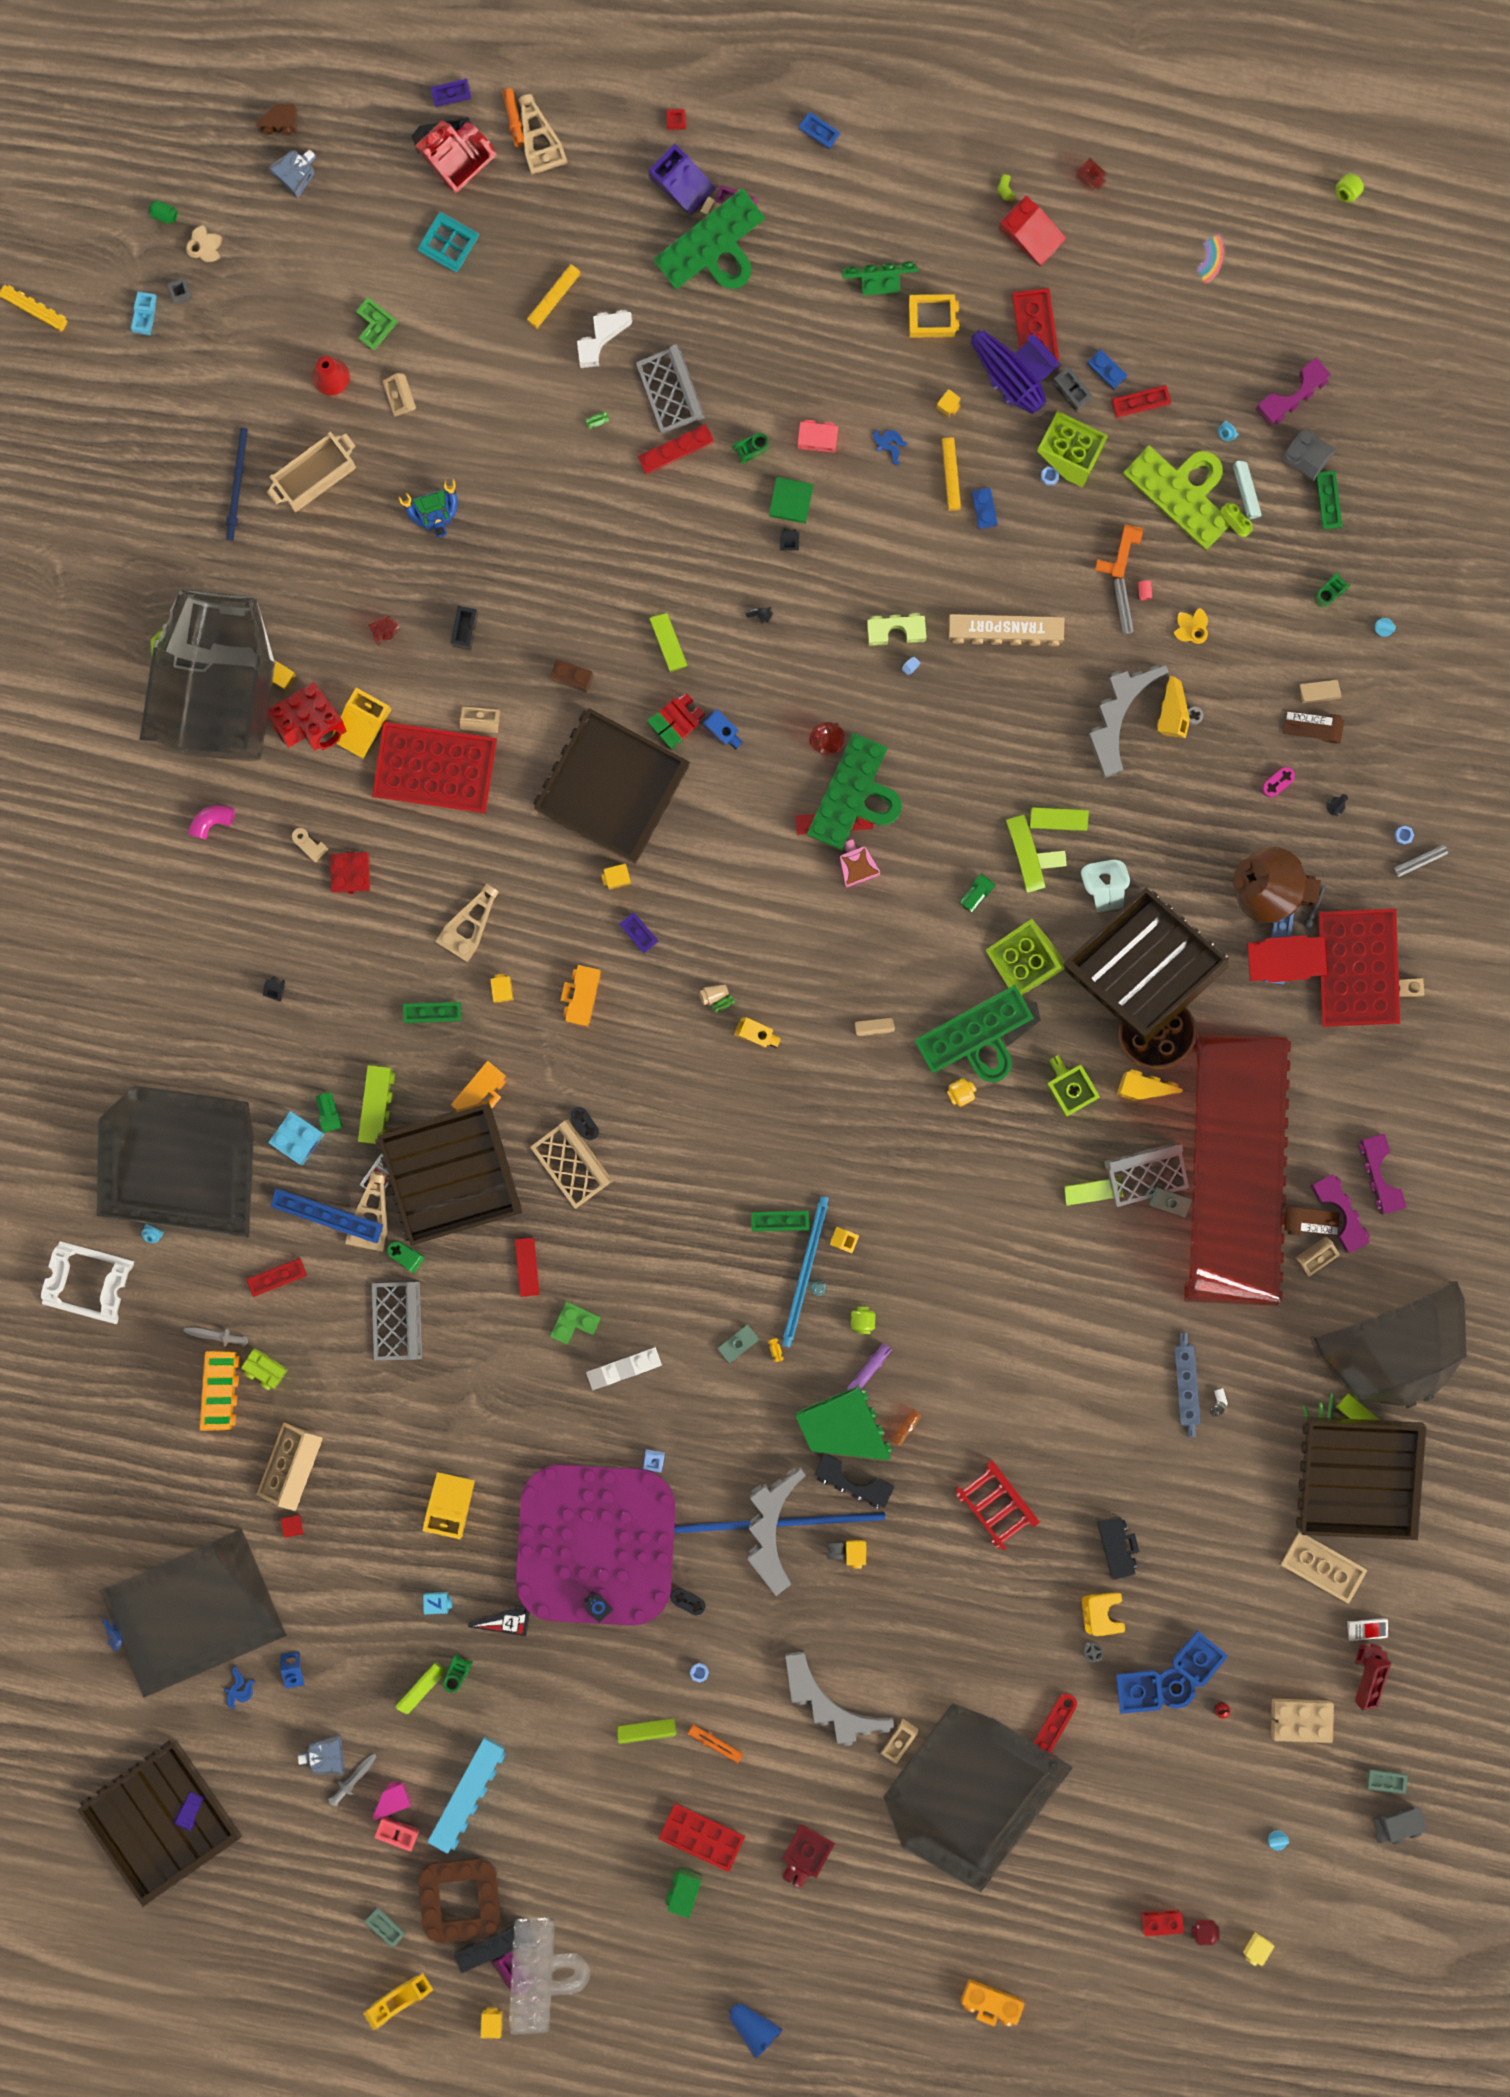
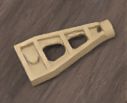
M528 94L520 97L518 101L522 109L525 156L531 174L533 175L566 164L567 159L562 144L535 104L533 95ZM536 116L542 128L530 131L528 119ZM544 134L550 142V147L535 151L533 148V138Z
M486 884L482 891L444 927L435 942L466 962H469L479 946L494 899L499 891ZM485 893L491 895V897L487 898ZM477 904L484 907V913L480 920H475L469 915L470 911ZM465 920H469L475 925L473 936L470 939H466L457 933V927Z
M376 1171L371 1172L369 1184L354 1213L361 1217L366 1212L377 1215L378 1223L383 1224L378 1243L347 1234L345 1244L384 1251L388 1232L385 1196L386 1174ZM370 1194L379 1196V1208L366 1205Z

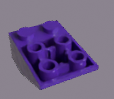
M675 144L649 170V178L690 216L716 190V187L696 164Z

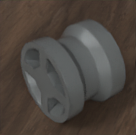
M846 1542L826 1543L829 1549L827 1559L846 1558L844 1553Z
M1088 1642L1083 1647V1655L1089 1662L1096 1663L1102 1659L1103 1649L1096 1642Z

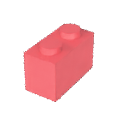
M813 420L800 422L798 449L835 453L838 426L831 422L816 424Z

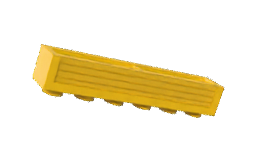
M570 264L527 318L529 324L536 329L540 326L580 276V271Z
M10 285L2 287L0 298L60 332L64 330L68 323L65 316L55 314L53 309L49 308L48 310L44 304L36 303L31 297H25V294L21 291L16 292L15 288Z
M954 437L942 438L948 511L960 510Z

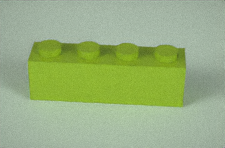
M368 1065L358 1142L376 1144L375 1139L378 1138V1133L387 1131L385 1130V1124L390 1120V1111H387L388 1103H392L393 1092H390V1086L395 1081V1073H392V1068Z

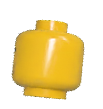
M961 1078L949 1085L947 1095L953 1105L957 1104L962 1107L974 1100V1092L977 1090L972 1081L967 1082L966 1079Z

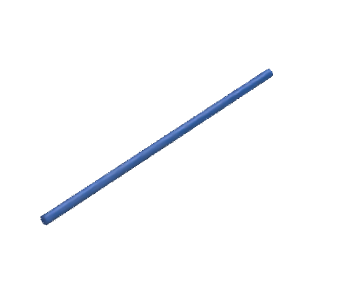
M885 1512L778 1519L776 1527L885 1520ZM750 1521L675 1525L674 1533L749 1529L751 1523Z

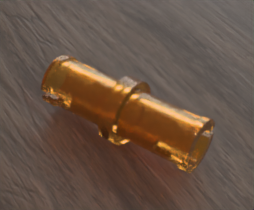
M912 1409L906 1420L900 1423V1428L890 1441L901 1447L908 1435L914 1432L913 1428L923 1416Z

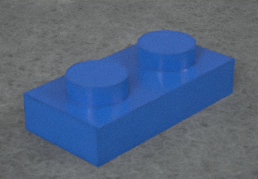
M811 112L807 114L799 126L800 131L829 150L841 133Z
M1101 349L1087 362V365L1113 390L1127 377V374Z
M991 487L972 491L978 529L997 526Z

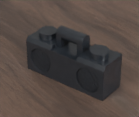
M1120 1516L1098 1521L1097 1525L1111 1578L1115 1580L1135 1575V1569H1138L1135 1557L1132 1558L1131 1554L1140 1552L1135 1533L1125 1535V1531H1128L1127 1524ZM1127 1539L1129 1540V1544L1131 1547V1550L1128 1551L1125 1544V1540Z

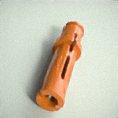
M511 88L505 89V91H502L509 118V130L512 132L515 147L524 146L525 142L523 122H521L514 90Z
M695 1724L691 1726L687 1735L702 1742L701 1745L704 1747L707 1745L736 1762V1764L739 1763L744 1753L712 1735V1732H706ZM700 1734L703 1735L704 1737L708 1738L709 1740L713 1741L714 1743H712V1742L708 1741L707 1739L703 1738L702 1736H700ZM717 1745H720L721 1747L725 1748L726 1750L730 1751L731 1753L725 1751L724 1749L720 1748V1747L717 1746Z

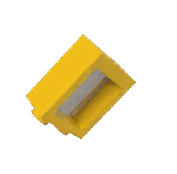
M909 295V338L955 337L956 331H959V319L955 317V312H959V301H955V295Z

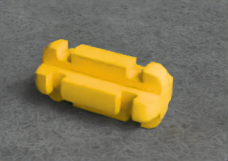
M777 1338L768 1341L774 1362L784 1359L781 1356L782 1351L777 1343Z

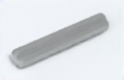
M1117 578L1114 580V587L1123 634H1130L1133 632V625L1124 578Z
M1442 845L1395 867L1394 872L1397 877H1400L1447 855L1448 850L1445 845Z

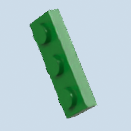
M1336 470L1320 472L1316 476L1322 530L1342 528Z
M461 1002L403 1004L404 1023L462 1022Z
M809 1211L751 1212L752 1232L809 1230Z

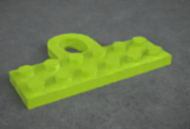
M1148 446L1123 472V475L1205 551L1230 526L1222 517L1221 511L1205 497L1218 484L1223 473L1221 461L1213 453L1207 451L1197 452L1176 470L1151 446ZM1200 466L1207 467L1209 472L1205 483L1201 486L1192 485L1188 480L1189 472L1198 469Z

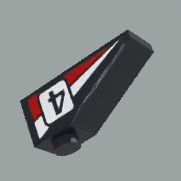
M515 1606V1609L510 1608L470 1621L468 1627L526 1636L530 1612L526 1611V1608L523 1606Z

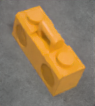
M578 965L577 969H574L571 980H574V984L564 982L560 1001L569 1003V1007L565 1006L563 1017L566 1018L565 1021L567 1023L589 1027L601 970ZM571 988L575 989L573 999H569Z
M487 1061L451 1106L459 1110L483 1103L484 1099L491 1093L493 1096L489 1101L493 1108L501 1098L495 1090H500L507 1081L504 1079L507 1076Z
M968 1979L960 2000L961 2004L964 2005V2009L970 2012L978 2010L976 2020L995 2026L998 2018L1001 2019L1000 2022L1004 2025H1017L1025 2004L1024 2000L972 1979ZM983 2011L992 2013L994 2015L993 2017L983 2014Z

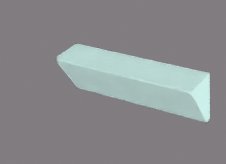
M1236 461L1233 469L1247 519L1261 517L1262 514L1248 464L1244 461Z

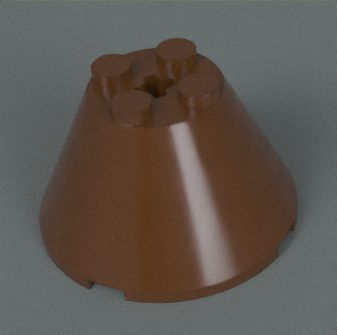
M1267 847L1254 852L1247 859L1241 861L1234 874L1233 886L1235 887L1237 902L1241 910L1248 917L1262 923H1276L1292 915L1298 909L1305 896L1307 877L1297 856L1283 848Z
M1186 1007L1147 1044L1122 1022L1118 1033L1120 1045L1129 1059L1142 1067L1163 1069L1178 1064L1188 1056L1194 1047L1197 1030L1194 1017Z

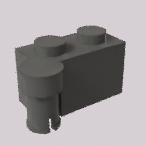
M1416 1806L1385 1815V1817L1378 1816L1377 1819H1372L1377 1833L1375 1834L1377 1843L1388 1841L1393 1844H1399L1404 1842V1838H1416L1422 1835L1421 1832L1427 1831L1421 1808Z

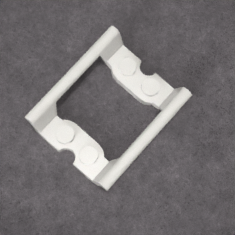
M60 1241L51 1256L49 1268L52 1269L53 1274L50 1278H45L41 1293L42 1304L117 1324L119 1319L117 1312L121 1301L117 1291L119 1288L125 1287L128 1273L133 1268L134 1261ZM80 1254L114 1264L112 1271L105 1278L100 1296L101 1312L65 1303L58 1298V1294L65 1287L69 1273V1256Z

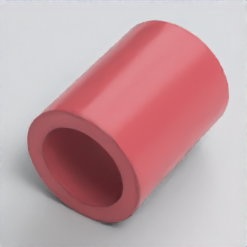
M1151 581L1138 582L1139 600L1152 599Z

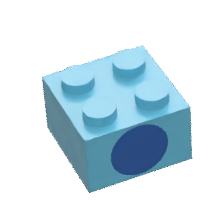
M290 1111L268 1143L298 1164L303 1165L324 1136V1133L296 1113Z

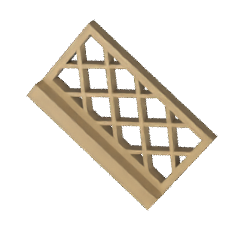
M569 1119L563 1121L558 1127L530 1147L575 1209L613 1182V1179ZM559 1130L564 1135L563 1144L553 1142L554 1134ZM542 1143L550 1144L548 1155L541 1154L536 1147ZM553 1145L563 1146L561 1157L551 1156ZM566 1147L574 1149L575 1159L564 1158ZM551 1158L561 1160L559 1171L552 1170L550 1167ZM564 1161L574 1162L573 1173L562 1171ZM577 1163L585 1164L587 1167L586 1175L576 1173ZM562 1174L572 1175L571 1186L563 1185L561 1182ZM575 1176L585 1177L584 1188L574 1187ZM588 1178L596 1179L600 1186L595 1190L587 1189ZM573 1189L583 1191L582 1200L578 1203L572 1197Z

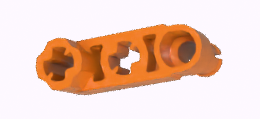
M1124 524L1116 561L1111 563L1097 559L1095 571L1123 578L1130 544L1140 545L1143 528Z

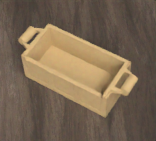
M330 431L326 437L292 460L274 475H270L269 477L273 484L267 491V494L277 505L287 501L296 513L356 469L353 460L349 456L352 449L356 446L347 434L334 437ZM339 439H341L349 449L347 452L338 442ZM274 487H276L279 490V492L284 497L283 499L279 497V495L273 489Z

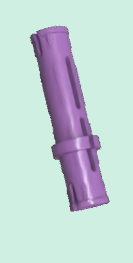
M882 1342L873 1356L870 1355L867 1364L847 1388L851 1389L858 1385L862 1388L878 1367L883 1365L882 1362L892 1349Z

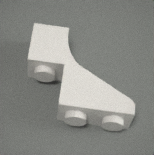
M619 310L616 314L602 312L598 313L597 316H593L596 339L584 337L577 341L581 368L599 366V353L602 346L632 324L631 312Z
M656 1347L590 1370L586 1374L592 1390L662 1366Z

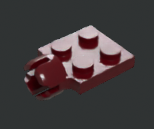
M800 1824L782 1857L787 1862L782 1878L786 1882L791 1883L794 1875L797 1874L792 1883L797 1888L803 1887L809 1876L817 1878L835 1843Z

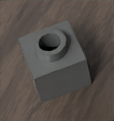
M185 278L167 284L175 306L193 300ZM179 292H185L184 294L178 296Z

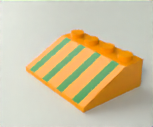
M219 1350L205 1352L200 1430H230L232 1426H235L236 1414H233V1408L237 1406V1395L234 1394L235 1387H238L239 1375H236V1367L239 1368L240 1356H237L238 1352Z

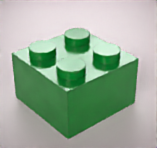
M680 1867L678 1872H674L671 1881L673 1890H668L665 1905L668 1906L667 1912L690 1918L702 1881L701 1873Z

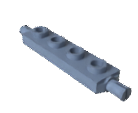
M1179 1333L1181 1345L1175 1347L1180 1419L1181 1425L1187 1426L1188 1438L1196 1437L1195 1426L1201 1423L1195 1346L1188 1344V1333H1184V1336L1183 1333Z

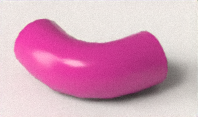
M222 805L204 808L195 815L188 835L206 840L211 826L222 824L230 827L234 820L235 808Z

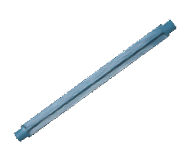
M821 1196L819 1203H817V1210L783 1335V1346L791 1347L792 1340H794L793 1337L828 1208L829 1198Z

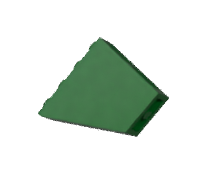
M860 1385L796 1412V1419L811 1451L882 1460L891 1459L890 1452H892V1448L889 1442H885L882 1437L885 1434L881 1424L877 1425L874 1419L877 1415L873 1406L869 1407L866 1401L869 1400L865 1389L861 1390Z

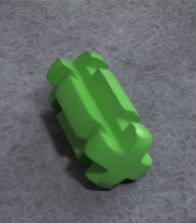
M606 411L603 414L599 413L591 416V419L586 418V424L589 429L592 426L596 427L604 424V421H609Z
M728 995L727 998L724 997L711 1006L714 1012L718 1013L719 1010L726 1009L730 1004H734L735 1001L732 995Z

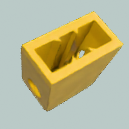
M740 1018L734 1036L765 1048L767 1045L777 1048L781 1039L772 1034L773 1029L748 1018ZM759 1032L762 1033V1038H761V1039L758 1038V1033H759Z

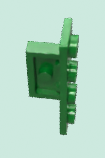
M912 261L902 262V265L885 263L880 267L875 265H865L864 268L849 266L845 270H841L843 279L861 277L862 295L900 292L899 273L918 272V267Z

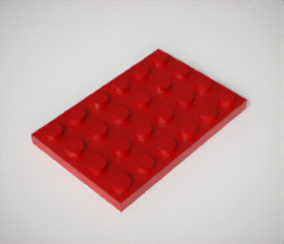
M383 722L372 797L486 814L497 738Z
M1397 909L1319 912V937L1324 936L1327 967V975H1321L1322 1027L1401 1024Z

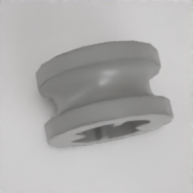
M1191 707L1188 710L1189 718L1191 716L1190 712L1193 711L1199 714L1197 717L1199 720L1190 719L1189 724L1197 725L1203 719V711L1198 707Z

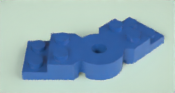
M1197 1630L1186 1645H1183L1173 1657V1667L1164 1670L1161 1674H1158L1154 1669L1116 1674L1120 1714L1157 1711L1161 1709L1163 1704L1171 1708L1187 1706L1194 1699L1195 1686H1204L1228 1655ZM1174 1683H1179L1180 1690L1176 1693L1171 1692V1686Z

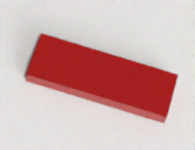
M1167 385L1113 398L1111 403L1115 418H1120L1171 405Z
M535 1238L515 1239L520 1297L540 1295Z
M301 1258L250 1277L246 1281L252 1296L255 1297L306 1277L307 1273Z

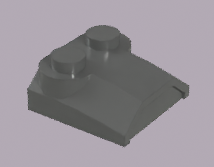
M1303 430L1287 448L1282 460L1289 467L1315 481L1316 476L1337 451L1316 437L1314 432Z

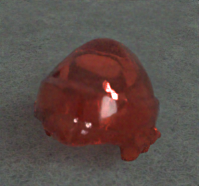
M837 722L820 723L813 728L810 734V746L813 750L824 756L837 753L843 746L845 733Z

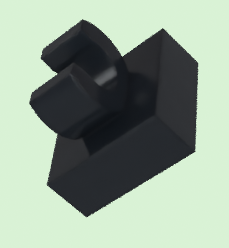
M786 529L780 532V550L799 551V532L796 529H793V532H786Z
M274 976L270 980L267 979L264 984L263 996L281 1002L284 996L285 980H282L279 984L275 982Z

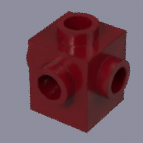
M1360 1645L1355 1664L1365 1668L1368 1658L1388 1660V1652L1382 1651V1647L1379 1645Z

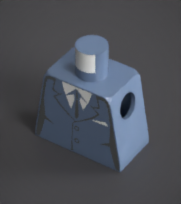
M309 149L302 156L295 150H292L269 168L271 173L298 198L315 174L310 164L316 159V156Z
M341 1735L310 1743L308 1746L309 1752L298 1754L299 1765L310 1764L311 1773L343 1775L345 1772Z

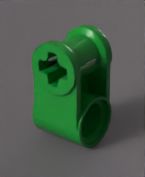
M757 433L735 443L732 449L736 451L740 459L739 463L744 464L765 453L769 449V440L765 434ZM763 439L766 443L763 447H757L755 445L756 441Z
M1339 572L1333 575L1315 595L1314 600L1317 606L1322 608L1329 606L1351 586L1350 583L1347 584L1339 576ZM1321 594L1328 595L1329 601L1322 600Z
M395 1241L388 1246V1255L414 1274L425 1259L419 1252L409 1248L402 1242ZM399 1245L401 1254L397 1253L394 1255L392 1247Z
M455 1654L443 1682L444 1689L447 1692L454 1693L459 1690L473 1661L464 1660L458 1657V1654ZM448 1679H456L458 1682L457 1687L450 1688L447 1685Z

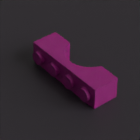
M1316 357L1301 369L1299 373L1301 386L1297 393L1287 397L1271 393L1257 405L1255 410L1269 426L1273 423L1277 425L1285 418L1284 415L1288 411L1292 413L1300 406L1299 402L1303 399L1305 401L1310 399L1314 395L1313 391L1315 389L1325 387L1329 383L1328 378L1331 374Z
M1381 1134L1360 1140L1358 1148L1361 1156H1364L1366 1161L1364 1169L1371 1178L1369 1186L1371 1192L1376 1195L1375 1206L1377 1211H1380L1381 1214H1387L1407 1208L1402 1190L1389 1186L1381 1176V1163L1385 1156L1390 1153L1386 1135Z
M1331 1174L1311 1184L1310 1187L1318 1202L1332 1203L1342 1212L1344 1225L1337 1237L1345 1252L1351 1253L1370 1243L1368 1240L1370 1235L1365 1227H1361L1359 1223L1361 1220L1356 1210H1352L1350 1206L1352 1202L1348 1194H1344L1340 1188L1343 1186L1338 1176L1335 1177L1334 1174Z

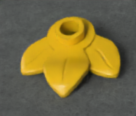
M1199 608L1193 616L1186 613L1178 614L1177 622L1180 628L1174 632L1176 638L1183 642L1192 641L1195 644L1205 642L1208 637L1206 629L1208 617L1206 613ZM1195 632H1200L1201 637H1195Z

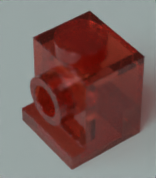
M1091 158L1076 173V178L1080 179L1092 191L1095 188L1099 190L1106 182L1104 179L1106 172ZM1089 176H1094L1095 180H1092Z
M390 616L369 624L377 645L381 644L380 640L382 639L384 641L392 639L394 634L400 630L396 620H392Z

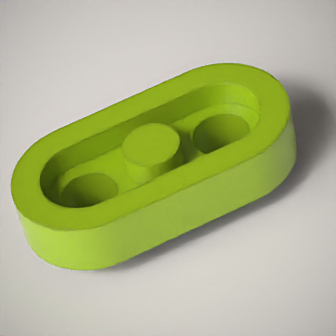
M1226 503L1221 508L1222 517L1239 536L1247 537L1252 532L1251 521L1243 515L1236 504Z

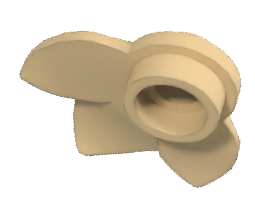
M200 226L192 232V240L187 243L186 251L192 258L200 257L205 262H214L220 258L216 249L220 246L222 237L217 234H207L205 226ZM195 246L199 247V250L197 252L193 251V248Z

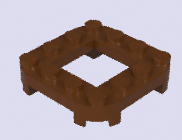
M482 1857L447 1862L436 1861L430 1863L422 1871L419 1878L422 1926L428 1939L440 1943L483 1939L497 1931L501 1922L497 1870L489 1861ZM477 1880L480 1918L443 1921L439 1883Z

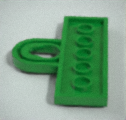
M741 188L653 260L676 290L704 267L708 268L723 287L728 289L740 288L748 282L751 276V264L736 242L766 218L746 191ZM731 253L735 257L738 267L736 275H729L719 268L717 260L721 254Z
M852 733L807 832L808 837L842 851L857 817L878 826L890 825L898 819L902 808L899 795L894 790L874 782L888 747ZM869 795H878L888 805V809L885 812H873L866 808L864 801Z
M1014 985L914 1041L932 1074L967 1056L976 1074L982 1080L998 1082L1009 1074L1012 1067L1011 1056L1001 1036L1031 1021L1034 1017L1017 986ZM991 1045L996 1049L998 1060L996 1068H989L987 1064L979 1059V1051L983 1046Z

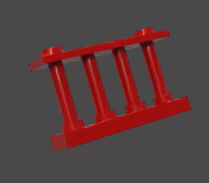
M990 1460L986 1463L988 1467L986 1473L964 1490H961L959 1486L955 1487L958 1491L955 1495L961 1503L966 1501L992 1535L993 1539H991V1542L997 1550L1001 1547L1004 1551L1007 1548L1003 1545V1542L1025 1525L1029 1526L1032 1524L1035 1527L1040 1521L994 1461ZM996 1477L1000 1482L997 1485L998 1488L974 1506L967 1496L989 1479ZM1008 1493L1012 1498L1009 1501L1010 1503L985 1521L979 1512L1000 1495ZM1014 1509H1020L1024 1514L1021 1516L1022 1519L997 1537L991 1527Z

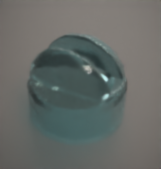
M826 1282L811 1283V1290L814 1295L822 1296L825 1294L827 1289Z

